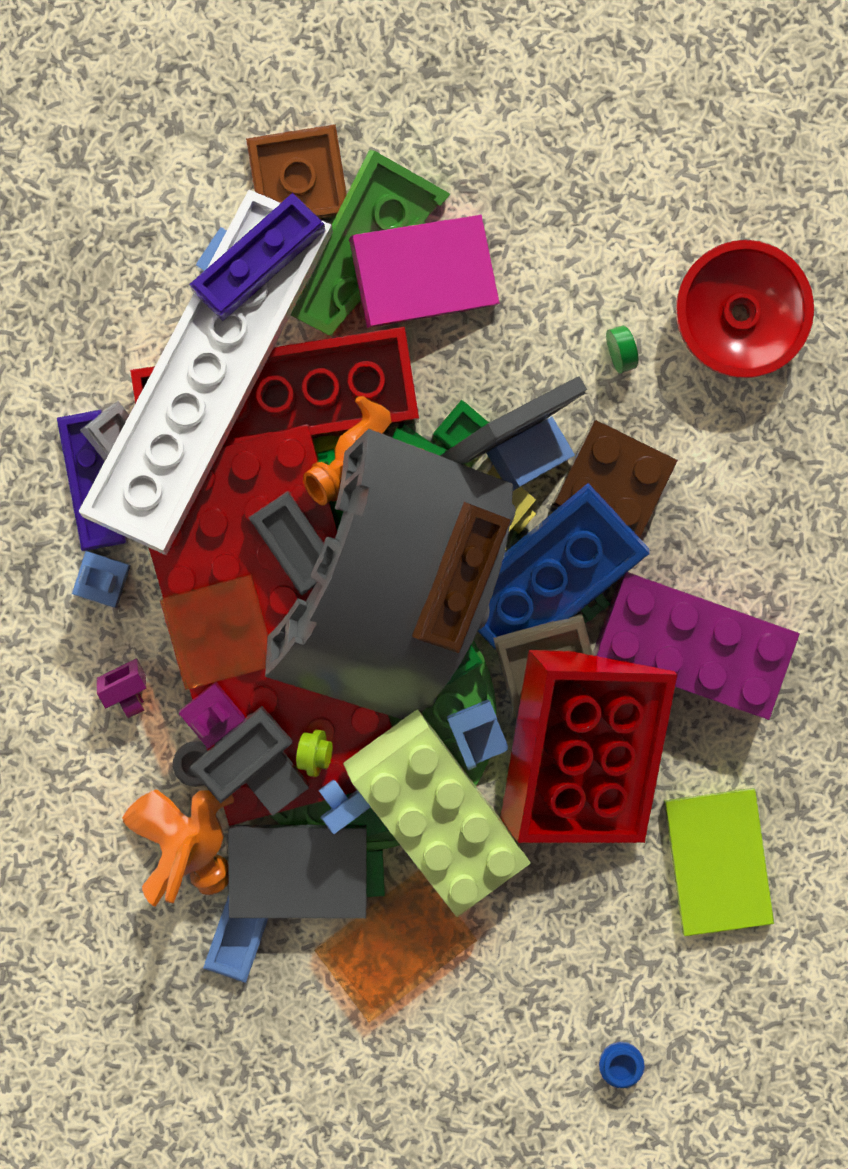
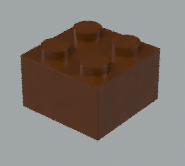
M594 420L551 505L559 508L589 483L624 523L640 538L678 460L606 424Z

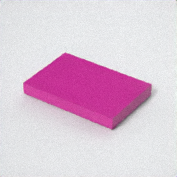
M482 215L356 234L349 238L367 328L493 307L500 304Z

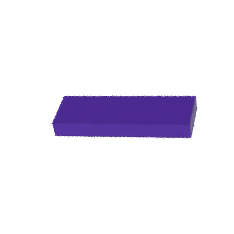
M292 193L189 284L190 288L224 321L325 231V225Z
M103 410L57 418L79 540L83 552L128 543L127 537L90 521L79 513L105 462L80 430L100 415Z

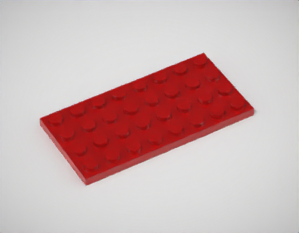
M308 424L222 447L167 555L149 548L192 700L214 682H217L245 718L263 706L293 740L292 744L283 752L296 768L298 744L304 732L313 734L315 730L325 731L326 741L332 742V757L329 767L327 769L321 768L317 777L309 776L307 770L298 769L310 784L309 788L277 813L324 801L325 799L318 790L332 780L337 782L345 795L355 792L357 789L351 782L343 763L392 728L389 715L265 677L268 635L284 619L297 598L306 601L313 588L301 596L249 517L289 491L323 542H325L326 537L335 539L338 531L330 503L320 505L315 502L309 495L303 482V474L312 469L313 464L318 463ZM213 744L210 748H208V749H207V752H208L212 747H214L215 744ZM247 783L243 784L232 794L234 802L223 807L229 826L272 815Z

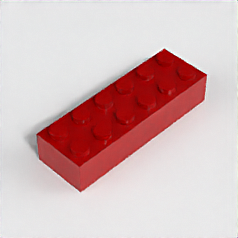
M405 327L274 347L222 447L305 424L309 425L312 440L322 436L343 435L363 418L362 411L355 402L356 398L364 396L369 401L382 405L390 412L391 423L387 428L396 427L400 424L419 423ZM155 366L130 370L135 404Z

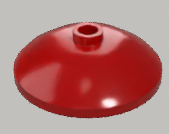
M754 240L727 242L703 254L684 276L676 300L677 325L688 350L707 368L734 378L760 377L786 365L798 354L807 341L814 318L812 289L800 266L793 258L779 248ZM735 306H743L747 310L748 316L745 321H737L733 317L732 310Z

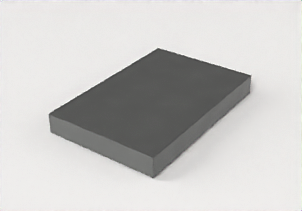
M580 376L489 422L440 456L464 465L543 422L586 394L587 388Z
M326 825L229 826V918H366L367 825H346L335 834Z

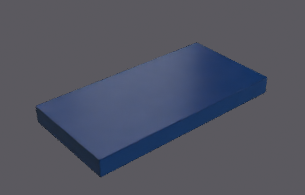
M587 483L504 553L500 573L489 603V617L485 626L478 630V632L496 650L494 637L573 617L650 554L649 548L592 486Z

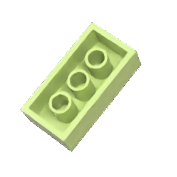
M418 709L343 763L353 785L456 917L463 914L531 864L520 844L515 840L500 817Z

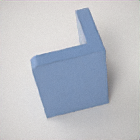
M489 699L447 716L468 770L477 767V763L508 750L507 742Z

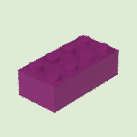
M629 572L618 579L610 602L611 605L608 607L593 650V656L674 671L678 674L675 687L770 720L800 633Z

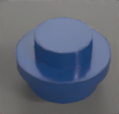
M628 1042L612 1043L600 1055V1073L603 1079L613 1087H631L641 1079L644 1073L645 1065L641 1052Z

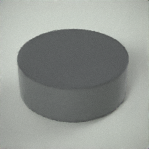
M190 741L181 746L174 755L173 771L176 777L185 785L192 787L204 785L190 769L191 765L207 752L206 746L202 741Z

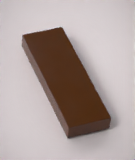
M467 502L463 503L443 554L436 578L412 634L414 638L456 653L460 652L511 519Z

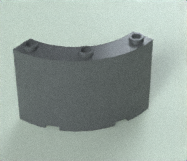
M368 429L344 452L341 484L335 509L343 511L336 537L335 539L331 537H326L311 573L312 579L317 582L307 600L304 601L297 598L284 619L268 635L265 677L399 719H404L417 709L422 713L426 708L432 707L438 694L449 682L462 662L477 631L482 629L488 620L490 612L489 603L500 573L509 527L515 517L516 510L514 504H512L513 484ZM464 502L511 519L460 652L456 653L414 638L412 634L436 578Z

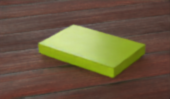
M754 788L664 800L683 935L691 936L774 924L756 790Z

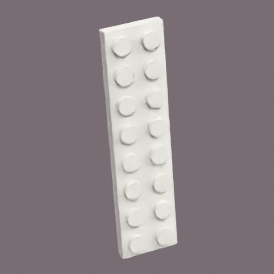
M248 190L209 266L280 203ZM322 221L325 225V231L224 321L195 293L193 294L79 510L82 517L167 555L333 233L331 224Z

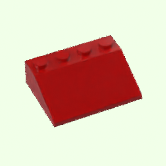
M528 651L500 819L518 843H645L678 675L676 672L573 651Z

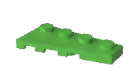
M369 150L332 223L333 233L290 316L331 336L361 300L349 238L356 234L425 224L426 218L437 206L443 204L450 193L380 153Z

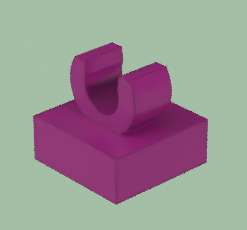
M137 658L97 677V695L105 709L119 702L127 718L145 711L142 705L144 700L140 692L147 689L146 675Z
M214 682L179 711V715L207 749L245 719L242 712L217 682Z

